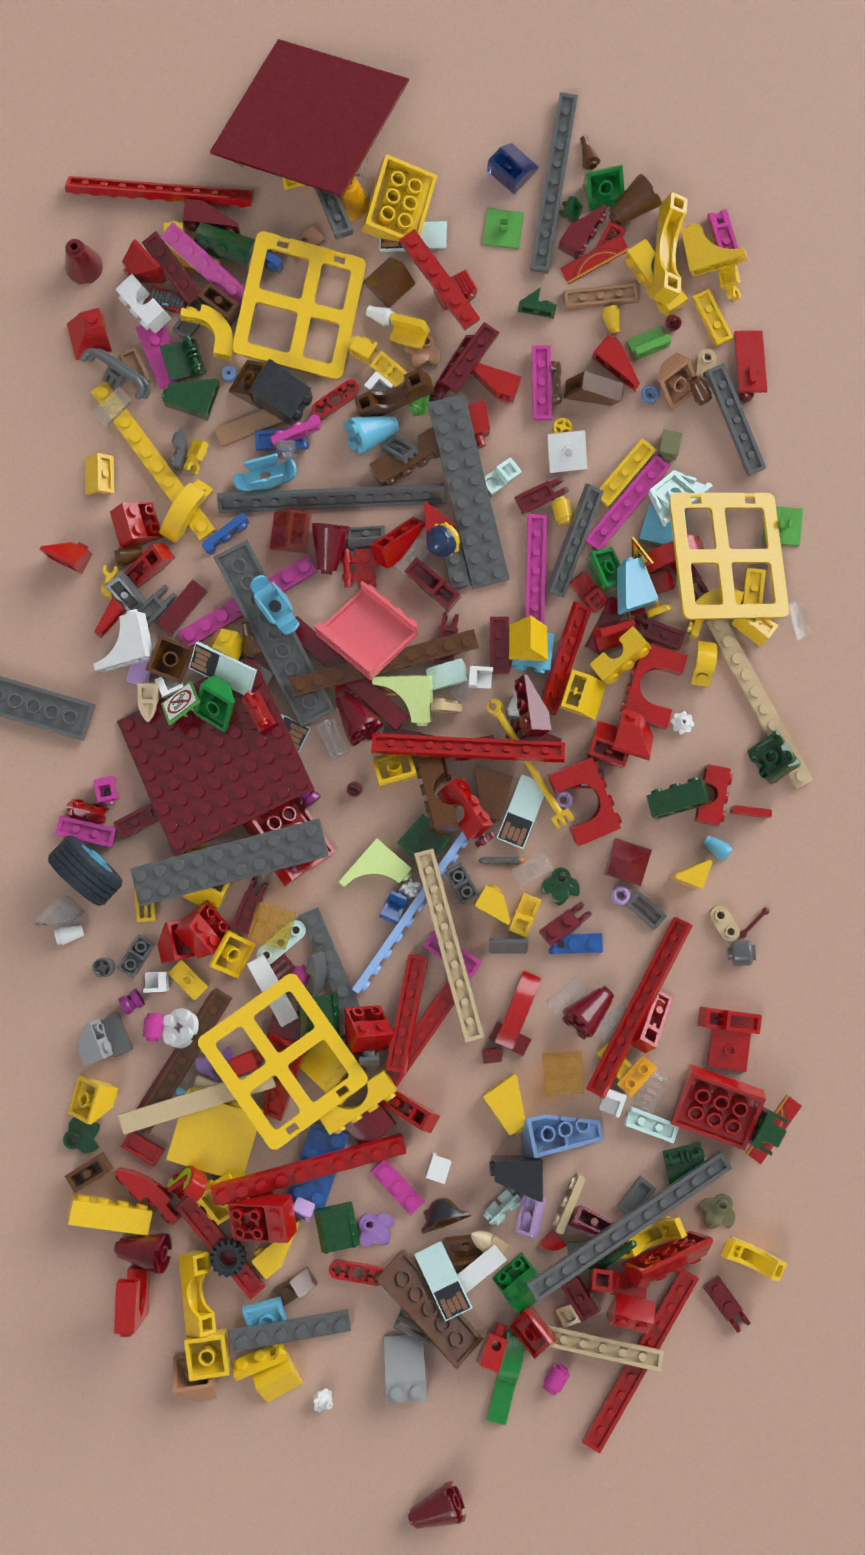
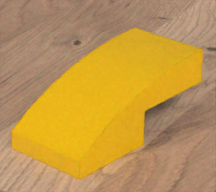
M524 892L510 924L509 931L527 937L541 899Z

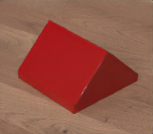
M534 1307L524 1310L510 1326L534 1360L558 1340Z

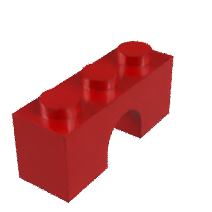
M711 764L705 766L702 779L706 782L707 786L713 789L715 796L711 804L696 809L694 822L719 826L720 823L724 822L725 811H723V808L729 798L727 787L731 785L733 774H730V768Z
M452 779L437 793L443 803L453 805L454 808L460 805L463 807L464 817L458 823V826L468 840L478 839L493 825L490 821V816L482 809L478 798L471 793L469 785L463 779Z

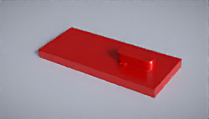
M734 331L739 393H767L763 331Z

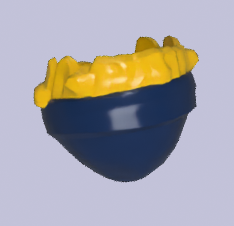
M447 522L440 525L435 524L426 535L427 549L433 555L447 557L459 551V534L452 525H449Z

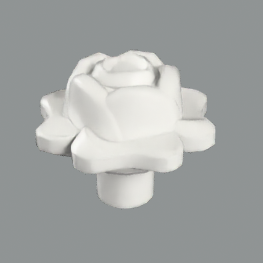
M685 711L680 714H674V719L671 720L673 730L678 731L679 734L691 732V727L694 726L692 715H687Z
M409 878L402 884L399 892L408 898L416 897L422 886L419 882H413L412 878Z
M325 1388L314 1395L315 1411L321 1413L324 1409L330 1410L332 1408V1391H328Z

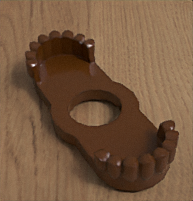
M551 361L553 372H556L557 394L552 395V406H556L562 402L561 363Z

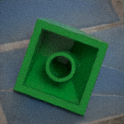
M213 675L200 685L198 693L200 703L195 706L194 714L225 733L228 729L235 701L230 684Z

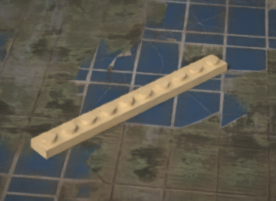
M710 619L706 621V627L715 643H717L718 649L766 737L778 730L801 762L800 767L787 774L794 788L798 789L813 781L814 779L727 620Z
M431 848L414 853L464 1041L466 1043L483 1038L484 1034L434 849Z

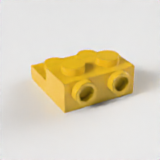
M229 1172L215 1181L213 1179L207 1181L203 1196L196 1202L200 1207H204L209 1219L214 1220L218 1225L230 1218L228 1203L214 1206L209 1185L234 1179Z

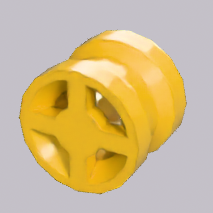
M559 418L555 421L552 434L563 433V431L571 432L572 424L568 419Z

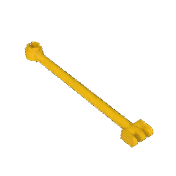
M496 698L488 701L486 705L488 712L497 717L510 740H519L503 714L502 702ZM492 703L496 704L495 710L491 709ZM524 761L556 814L551 818L556 828L562 827L558 820H561L563 825L568 824L565 818L566 815L570 821H573L574 816L569 808L562 811L533 761Z

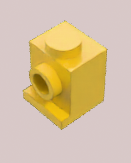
M358 335L356 337L353 336L348 344L350 355L370 365L378 351L377 342L372 344L368 338H361Z

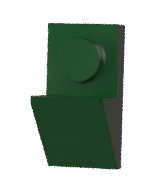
M541 287L519 301L517 312L554 319L557 304L547 300L538 301Z

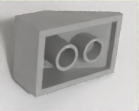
M406 1334L384 1335L386 1402L427 1401L424 1343Z

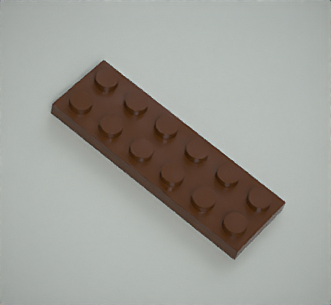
M402 1250L375 1278L455 1369H458L483 1341L484 1338L462 1314L445 1321L421 1268L405 1250Z

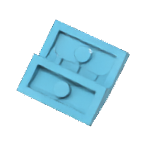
M649 505L639 540L640 542L661 546L673 541L672 526L670 523L664 527L654 506ZM685 514V522H686V521H687V518H688V515H687V514Z

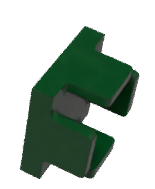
M422 814L397 844L415 859L414 853L431 848L434 849L435 857H437L452 839L446 834L436 836L435 829L431 830L428 818Z
M763 1106L748 1143L772 1156L773 1152L761 1145L765 1141L778 1148L786 1134V1130L774 1124V1120L777 1118L787 1124L789 1120Z

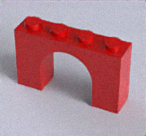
M650 644L652 648L649 650V653L645 657L639 658L636 665L630 670L629 675L632 676L631 683L626 685L624 694H627L626 701H622L619 712H622L623 709L634 711L643 716L648 726L665 730L668 728L672 709L647 701L641 693V679L645 673L652 670H660L680 676L683 674L688 655Z
M587 757L547 774L554 793H559L575 785L585 784L591 787L597 795L598 806L594 815L581 823L569 827L577 846H582L621 829L620 823H622L618 812H614L612 807L615 805L611 795H607L605 790L607 784L603 777L600 778L598 773L600 767L596 759L593 760L592 757Z
M130 1265L127 1269V1278H120L116 1282L114 1334H120V1337H131L132 1334H135L149 1313V1270L137 1265Z

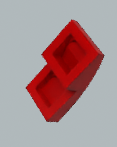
M582 571L570 581V586L583 602L592 609L593 613H596L607 604V597L593 583L585 571Z

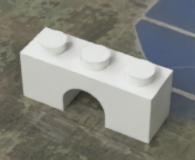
M133 274L116 288V291L120 294L118 297L125 306L130 305L129 311L135 318L140 317L142 319L140 324L146 330L151 329L156 334L172 319L154 298L148 303L143 304L150 293Z

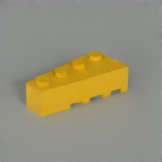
M72 1192L67 1219L68 1225L148 1236L152 1209L145 1203H137L136 1205L125 1200L116 1201L104 1197Z

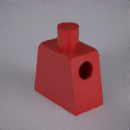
M485 400L467 405L478 449L486 446L484 436L490 434Z
M496 1322L493 1332H486L476 1360L479 1366L499 1373L508 1340L504 1337L507 1325ZM498 1341V1345L492 1348V1343Z

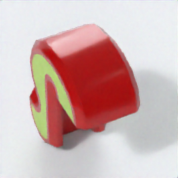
M192 1165L185 1167L180 1174H174L168 1180L166 1190L169 1193H175L179 1199L188 1196L197 1202L206 1190L207 1175Z

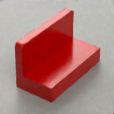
M625 619L593 629L597 650L603 651L622 645L619 638L631 627H636L635 620Z

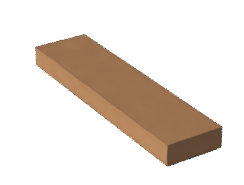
M637 283L563 290L565 311L639 302Z
M262 409L217 427L215 431L223 448L255 435V431L268 430L285 422Z

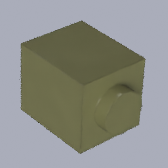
M663 430L657 453L664 461L676 460L679 454L682 433Z

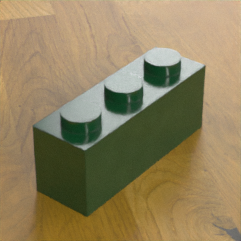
M202 222L196 230L194 241L209 255L244 266L248 265L255 244V239Z
M699 777L687 780L688 783L682 785L675 783L670 785L669 789H655L651 791V794L646 795L652 818L658 820L711 804L706 782L703 779H699Z

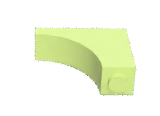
M432 675L375 676L372 679L373 685L387 687L404 700L410 712L411 723H417V726H428V722L433 721V712L430 711V703L433 702Z
M376 838L341 878L339 883L346 887L353 880L370 874L384 875L398 883L401 881L405 883L412 875L410 873L412 868Z

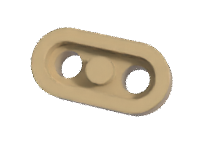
M704 349L699 353L695 373L707 387L710 384L708 379L703 377V374L708 369L716 367L717 359L715 352L710 349ZM704 356H709L710 360H706Z
M434 699V702L430 703V711L459 714L462 713V704H459V701L456 700L446 702V699Z
M724 906L713 907L709 912V918L719 935L725 941H735L740 935V929L732 915ZM718 912L723 913L722 919L717 917ZM729 928L733 929V934L731 936L727 933V930Z

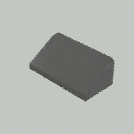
M385 527L350 528L347 537L348 549L355 551V549L371 548L370 544L385 535Z
M122 570L105 584L107 589L127 611L138 609L145 604L146 597Z
M489 939V953L526 954L528 951L527 939Z

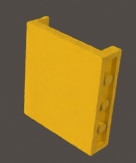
M189 1088L186 1093L193 1092L201 1088ZM236 1100L179 1117L166 1160L185 1166L192 1165L198 1170L218 1176H223L228 1172L233 1178L245 1176L257 1129Z

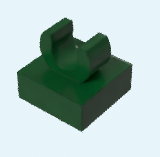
M569 196L568 201L562 202L565 209L564 211L559 210V214L563 218H567L570 223H574L579 219L583 206L576 196Z

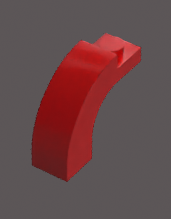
M699 535L687 536L690 549H704ZM673 541L647 552V555L653 561V563L646 566L649 574L656 573L676 563Z

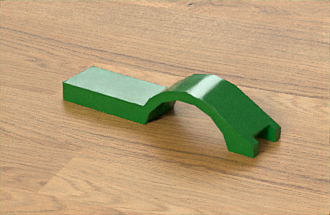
M512 1330L507 1331L506 1339L508 1344L495 1380L486 1416L487 1421L506 1425L525 1351V1347L518 1337L511 1335Z

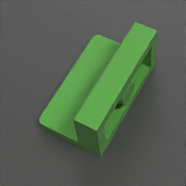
M659 326L628 339L627 345L636 361L668 348L672 340L669 334L664 335L662 328Z

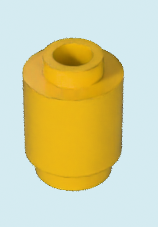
M565 496L555 498L551 504L555 521L558 522L559 526L571 524L574 514L570 499H565Z

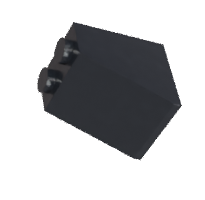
M271 359L267 361L250 388V393L256 407L269 412L291 426L301 420L303 410L313 400L309 386Z
M525 1155L493 1156V1161H489L490 1176L494 1177L496 1183L538 1202H543V1161L541 1157L529 1158L525 1157Z

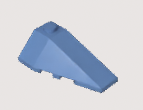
M542 1114L525 1119L521 1140L525 1157L538 1158L602 1141L604 1137L600 1120Z

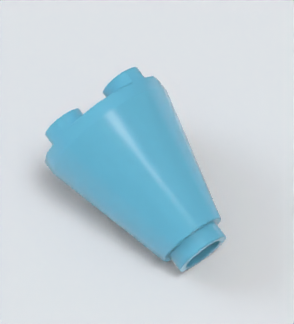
M394 416L352 417L343 423L344 429L349 436L347 441L348 447L351 451L355 450L358 455L365 454L399 430L398 422Z

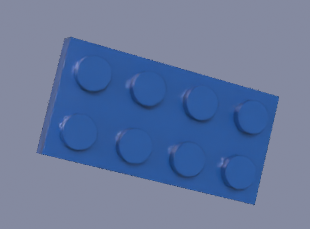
M314 1122L311 1124L299 1161L344 1149L349 1133L342 1131L337 1135L335 1132L329 1134L324 1125ZM336 1173L291 1185L288 1195H292V1200L294 1201L298 1197L315 1204V1208L325 1207Z

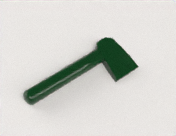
M630 1240L604 1260L597 1261L588 1269H608L609 1265L637 1246L636 1241Z

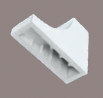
M134 609L126 611L125 615L119 616L120 632L118 640L112 651L105 658L93 663L95 671L107 672L149 660L153 648L145 613Z

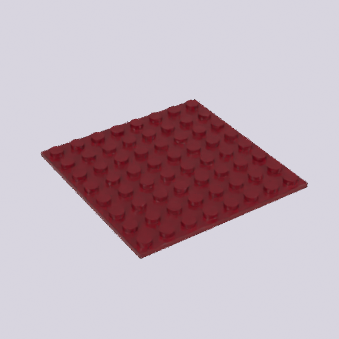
M278 39L211 148L210 154L343 197L409 83V78Z
M245 657L239 660V662L257 670L251 692L254 693L259 690L276 722L260 733L242 702L245 695L233 689L231 690L235 702L228 729L225 733L196 716L192 710L187 712V717L182 716L169 725L161 703L170 696L159 700L155 714L149 722H146L140 710L117 721L174 857L182 855L315 789L255 657ZM208 677L193 683L197 694L199 693L201 683L206 681Z

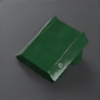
M778 730L747 750L750 760L759 768V775L761 778L766 779L769 784L778 782V780L801 765V762Z
M338 995L311 996L335 1031L340 1035ZM299 1004L298 1014L300 1015V1033L302 1038L314 1029V1024Z
M351 1201L313 1210L321 1252L328 1254L329 1252L356 1248L360 1244L359 1230L356 1225L355 1212Z

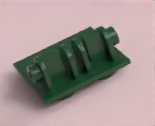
M190 335L185 336L181 342L159 346L170 381L206 374L196 339L191 338Z
M700 1142L662 1151L669 1183H673L704 1162L705 1153L701 1148Z

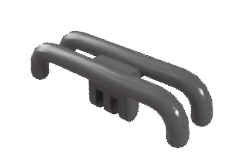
M89 348L81 354L80 360L82 362L87 360L93 362L97 358L108 365L102 380L105 382L109 380L108 384L111 386L115 384V389L119 390L127 378L137 387L136 399H147L151 392L149 381L107 351Z

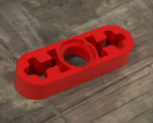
M346 380L316 401L311 408L312 415L316 414L320 417V420H324L349 403L359 394L357 382ZM347 386L354 387V392H347ZM332 396H339L341 401L339 404L334 405L330 402V398ZM318 407H319L320 409L324 408V409H323V412H324V413H323V414L317 413V409H316V408H318Z
M336 1259L330 1264L329 1274L337 1280L380 1286L373 1276L368 1275V1280L365 1279L366 1269H370L369 1274H375V1271H379L380 1274L383 1268L376 1265ZM339 1264L341 1269L346 1270L347 1265L350 1266L348 1276H345L346 1271H340L339 1274H336V1271L332 1268ZM355 1267H359L363 1271V1275L360 1278H355L352 1275V1270Z

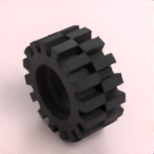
M233 1238L221 1239L215 1244L209 1256V1260H211L210 1266H213V1271H217L219 1276L224 1275V1277L229 1275L232 1277L236 1273L238 1274L244 1267L247 1259L245 1246H242L239 1240L237 1242ZM231 1250L235 1253L236 1260L233 1264L226 1265L222 1262L221 1253L223 1251Z

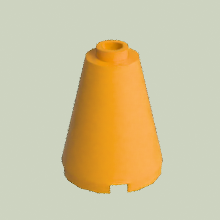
M354 176L344 196H339L350 222L361 219L368 206L367 195Z

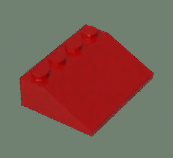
M296 798L243 824L251 837L314 819L300 798ZM324 835L330 857L336 851ZM329 857L274 872L285 887Z
M690 1064L680 1089L671 1125L745 1150L766 1101L764 1090Z
M688 1231L686 1232L687 1236L683 1239L667 1241L623 1262L622 1265L630 1285L638 1289H644L654 1280L660 1281L667 1277L666 1274L670 1272L676 1273L683 1270V1266L689 1263L696 1264L700 1262L701 1258L707 1255L714 1242L713 1238Z

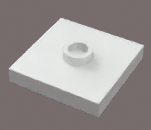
M585 430L547 434L550 473L587 469Z

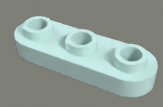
M298 920L290 922L258 950L257 958L267 951L270 953L267 961L269 964H272L305 936L306 928L304 923ZM295 926L300 929L298 934L293 933ZM279 939H283L285 941L284 946L278 945Z

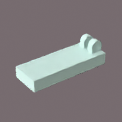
M632 1106L627 1109L628 1114L624 1118L625 1126L674 1143L679 1127L671 1125L670 1120Z

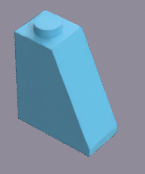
M629 557L623 560V564L617 568L619 615L651 605L659 599L642 557L636 559Z

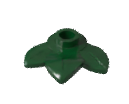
M563 867L556 868L552 872L551 877L545 879L542 883V893H551L554 902L559 906L566 902L569 895L579 896L580 893L577 880L572 878L569 871ZM564 875L565 877L563 880H558V876Z
M74 1117L69 1122V1131L63 1137L64 1145L68 1149H78L82 1153H90L97 1150L99 1145L93 1138L98 1134L100 1124L94 1122L90 1125ZM71 1136H75L77 1138V1141L75 1143L71 1142Z

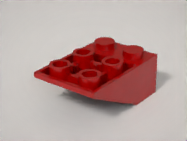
M271 1194L228 1203L233 1240L288 1243L297 1232L292 1195Z

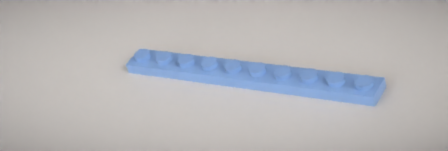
M463 832L460 833L438 865L442 880L446 875L445 871H447L446 867L448 864L451 863L453 865L459 857L457 854L459 848L464 849L470 841ZM423 888L352 988L356 993L359 994L360 991L365 992L370 985L368 981L372 974L376 976L382 967L379 963L383 958L385 960L388 959L393 951L390 949L393 943L398 944L404 936L401 933L404 927L409 928L415 920L412 916L416 910L420 912L426 904L423 901L425 899Z

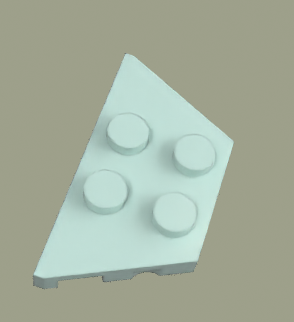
M674 470L651 488L648 495L662 525L666 527L671 523L669 497L672 494L707 493L713 485L708 482L706 485L698 483L696 478L685 476L683 473ZM691 498V504H694L699 498Z

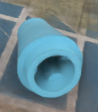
M710 835L703 843L718 860L722 859L725 861L733 849L729 846L730 844Z

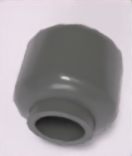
M749 940L733 941L731 948H728V960H732L735 966L752 965L753 961L756 960L755 945H752Z

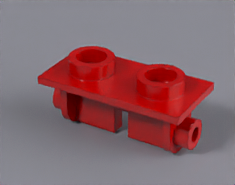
M259 690L254 693L248 691L244 694L245 698L242 699V702L259 733L276 723Z
M72 799L66 805V808H68L66 814L70 818L83 821L86 814L88 815L87 822L99 825L105 823L106 816L104 815L109 810V808L103 807L102 804H90L82 799Z

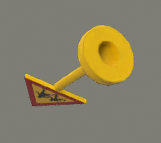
M631 537L632 557L634 559L642 557L645 567L653 563L636 539ZM657 600L654 602L655 607L649 609L646 614L650 618L670 611L673 608L670 603L660 605Z

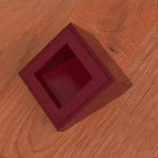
M500 1047L482 1049L483 1063L502 1062V1049Z

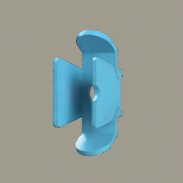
M277 453L243 462L244 466L251 472L245 474L237 473L233 476V481L240 492L263 491L280 487L282 483L289 482L295 478L297 473L294 460L288 459L286 462L276 465ZM265 472L272 475L266 479H260L261 475Z
M260 575L255 577L250 583V588L254 593L255 603L270 623L276 624L285 635L295 631L299 626V622L291 613L294 610L287 595L273 581L271 585L266 576ZM276 600L280 602L281 609L278 612L270 611L269 604L271 601Z

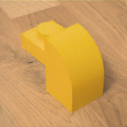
M697 641L690 684L704 687L710 686L717 662V643Z

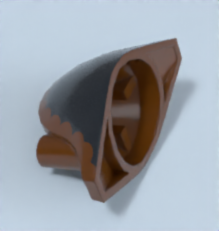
M438 1198L431 1203L427 1210L423 1211L426 1223L421 1232L425 1234L471 1217V1214L460 1210L450 1199Z

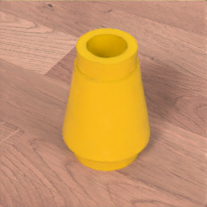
M617 305L603 308L601 315L609 334L620 333V309H617Z

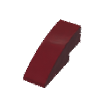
M417 557L404 571L410 579L448 612L461 598V594L447 584L445 579Z

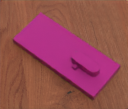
M142 325L135 327L160 389L168 387L169 383L186 380V378L173 381L169 379L159 348L161 345L171 344L165 326L156 334L151 329L146 330Z

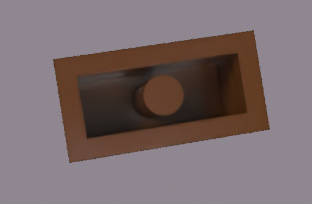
M210 281L199 293L198 297L201 305H207L217 310L227 320L229 326L238 318L240 313L239 303Z
M103 1151L65 1175V1178L73 1192L76 1193L110 1172L113 1167Z

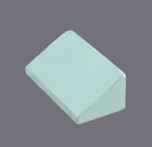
M462 659L426 669L427 675H432L433 691L468 681L466 665Z

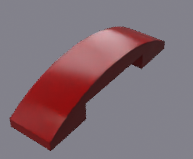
M523 971L494 1041L495 1043L513 1050L539 987L540 977Z

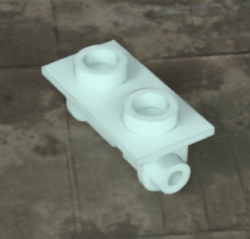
M506 1188L497 1198L502 1204L499 1206L494 1201L484 1210L483 1216L488 1221L492 1219L489 1222L491 1225H500L506 1219L505 1215L510 1210L514 1211L520 1205L519 1201L522 1197L519 1195L514 1196L516 1191Z

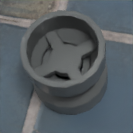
M107 957L95 960L92 965V971L98 977H108L115 970L114 961Z

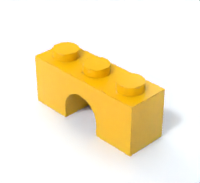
M631 627L619 638L624 647L620 657L611 659L609 655L603 652L589 664L601 680L608 685L615 683L624 671L630 670L639 658L645 657L652 648L634 627Z

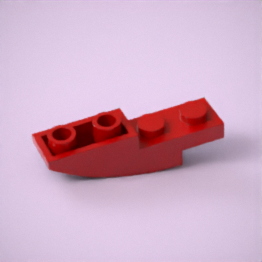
M119 1167L114 1172L116 1180L121 1185L125 1184L133 1199H138L141 1202L147 1197L150 1206L154 1209L157 1208L162 1213L161 1217L166 1223L174 1225L182 1217L169 1203L174 1196L156 1180L141 1172L124 1167Z

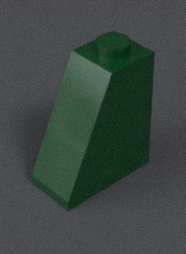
M217 379L169 383L167 389L163 390L162 399L168 408L208 420L220 384Z

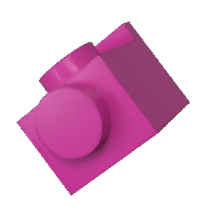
M108 776L93 780L98 803L109 806L114 805L115 800H119L116 777ZM111 789V794L107 796L105 791Z

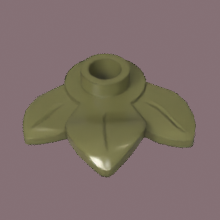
M718 1194L715 1198H705L698 1205V1209L706 1213L704 1221L707 1228H716L722 1223L729 1229L734 1224L733 1202L728 1195ZM722 1202L726 1203L725 1206H720L719 1204Z

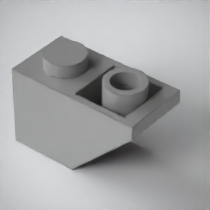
M100 1018L86 1023L77 1049L84 1066L113 1055L111 1044L106 1037L105 1028Z

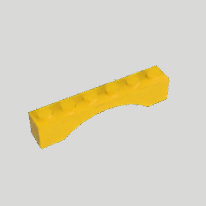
M673 192L659 206L652 299L666 305L671 303L680 294L681 276L676 269L675 257L679 233L687 211V198Z

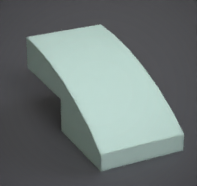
M511 457L485 476L490 497L522 473Z

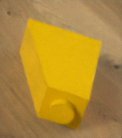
M513 1072L482 1094L510 1136L512 1134L516 1136L521 1133L525 1121L518 1079Z

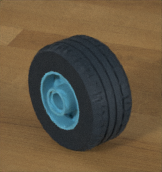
M73 835L66 836L48 856V862L51 867L73 889L97 906L104 905L122 886V878L98 853Z

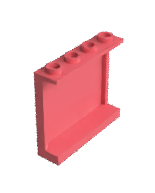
M363 581L361 582V590L324 624L319 621L314 625L316 635L370 681L419 635L418 624L414 619L406 617L399 607H394L390 604L387 597L379 595L372 585H367Z

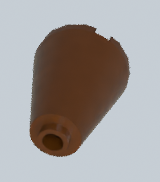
M639 174L610 208V215L608 216L613 223L620 226L662 205L659 195L654 193V187L643 174Z

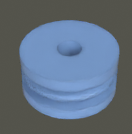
M230 365L222 369L223 379L229 383L234 382L237 377L236 369Z

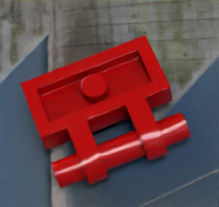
M344 549L342 552L343 557H341L344 572L342 574L344 588H351L352 581H357L358 588H361L362 581L367 585L370 584L373 587H377L375 559L372 549H355L356 557H351L350 550ZM351 564H356L357 573H351Z

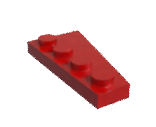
M273 1033L269 1035L270 1043L279 1053L295 1043ZM305 1053L288 1065L289 1070L296 1079ZM274 1076L276 1087L264 1092L263 1114L281 1121L291 1096L277 1076Z

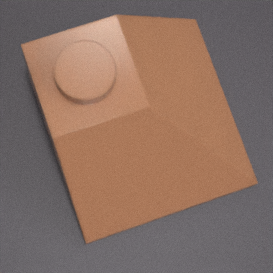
M677 352L662 363L658 376L659 385L670 410L675 409L693 395L688 381L696 376L690 359Z
M186 1354L173 1356L174 1396L196 1402L217 1399V1377L189 1381Z

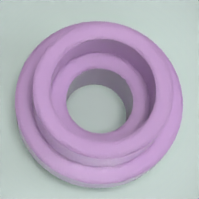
M565 790L556 793L555 799L561 809L570 808L573 804L571 793ZM561 797H565L567 799V802L565 804H562L560 802Z
M616 886L611 891V899L617 905H624L630 899V892L625 886ZM618 892H622L624 894L622 899H619L617 897Z

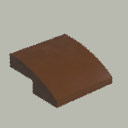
M471 1235L445 1237L446 1252L457 1275L483 1254L474 1244Z

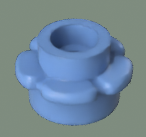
M647 386L641 391V400L644 403L654 404L656 399L659 398V392L654 386Z

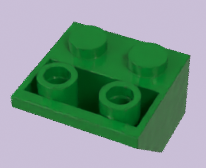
M521 1252L495 1274L492 1279L510 1306L520 1315L524 1310L537 1302L526 1282L540 1273Z

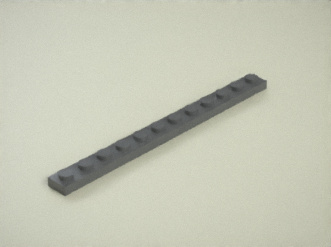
M444 483L217 493L219 514L424 505L425 502L429 504H445Z
M718 1151L526 1282L535 1300L539 1302L731 1170L732 1168L724 1154Z

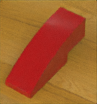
M700 1006L697 1026L760 1034L762 1015Z

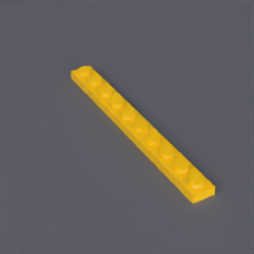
M104 381L90 392L173 503L185 487L109 384ZM198 507L188 525L198 539L203 541L216 530Z

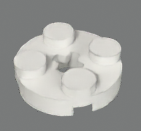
M178 1008L169 1015L164 1016L162 1035L165 1044L176 1048H184L190 1045L193 1041L191 1040L193 1035H197L199 1028L197 1016L183 1008ZM180 1025H183V1028H181V1029H180V1032H179V1031H178L179 1026H180Z

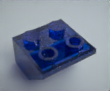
M512 143L500 147L488 159L487 171L514 195L539 169L538 165Z

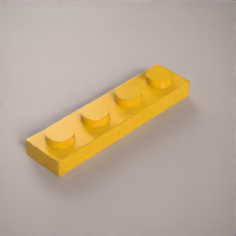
M642 438L599 488L604 491L600 502L607 508L656 452V449Z

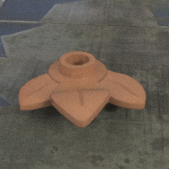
M428 334L426 340H429L430 343L424 344L422 349L405 346L404 352L412 354V363L415 368L422 366L427 361L435 367L438 365L440 351L435 346L436 341L433 335Z

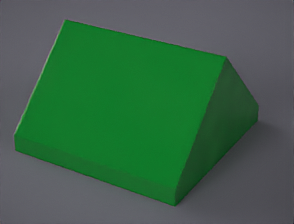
M622 164L585 172L583 188L589 210L598 209L604 204L607 207L612 206L624 193Z
M607 548L590 552L586 561L598 587L602 592L617 587V568L621 564L614 549Z

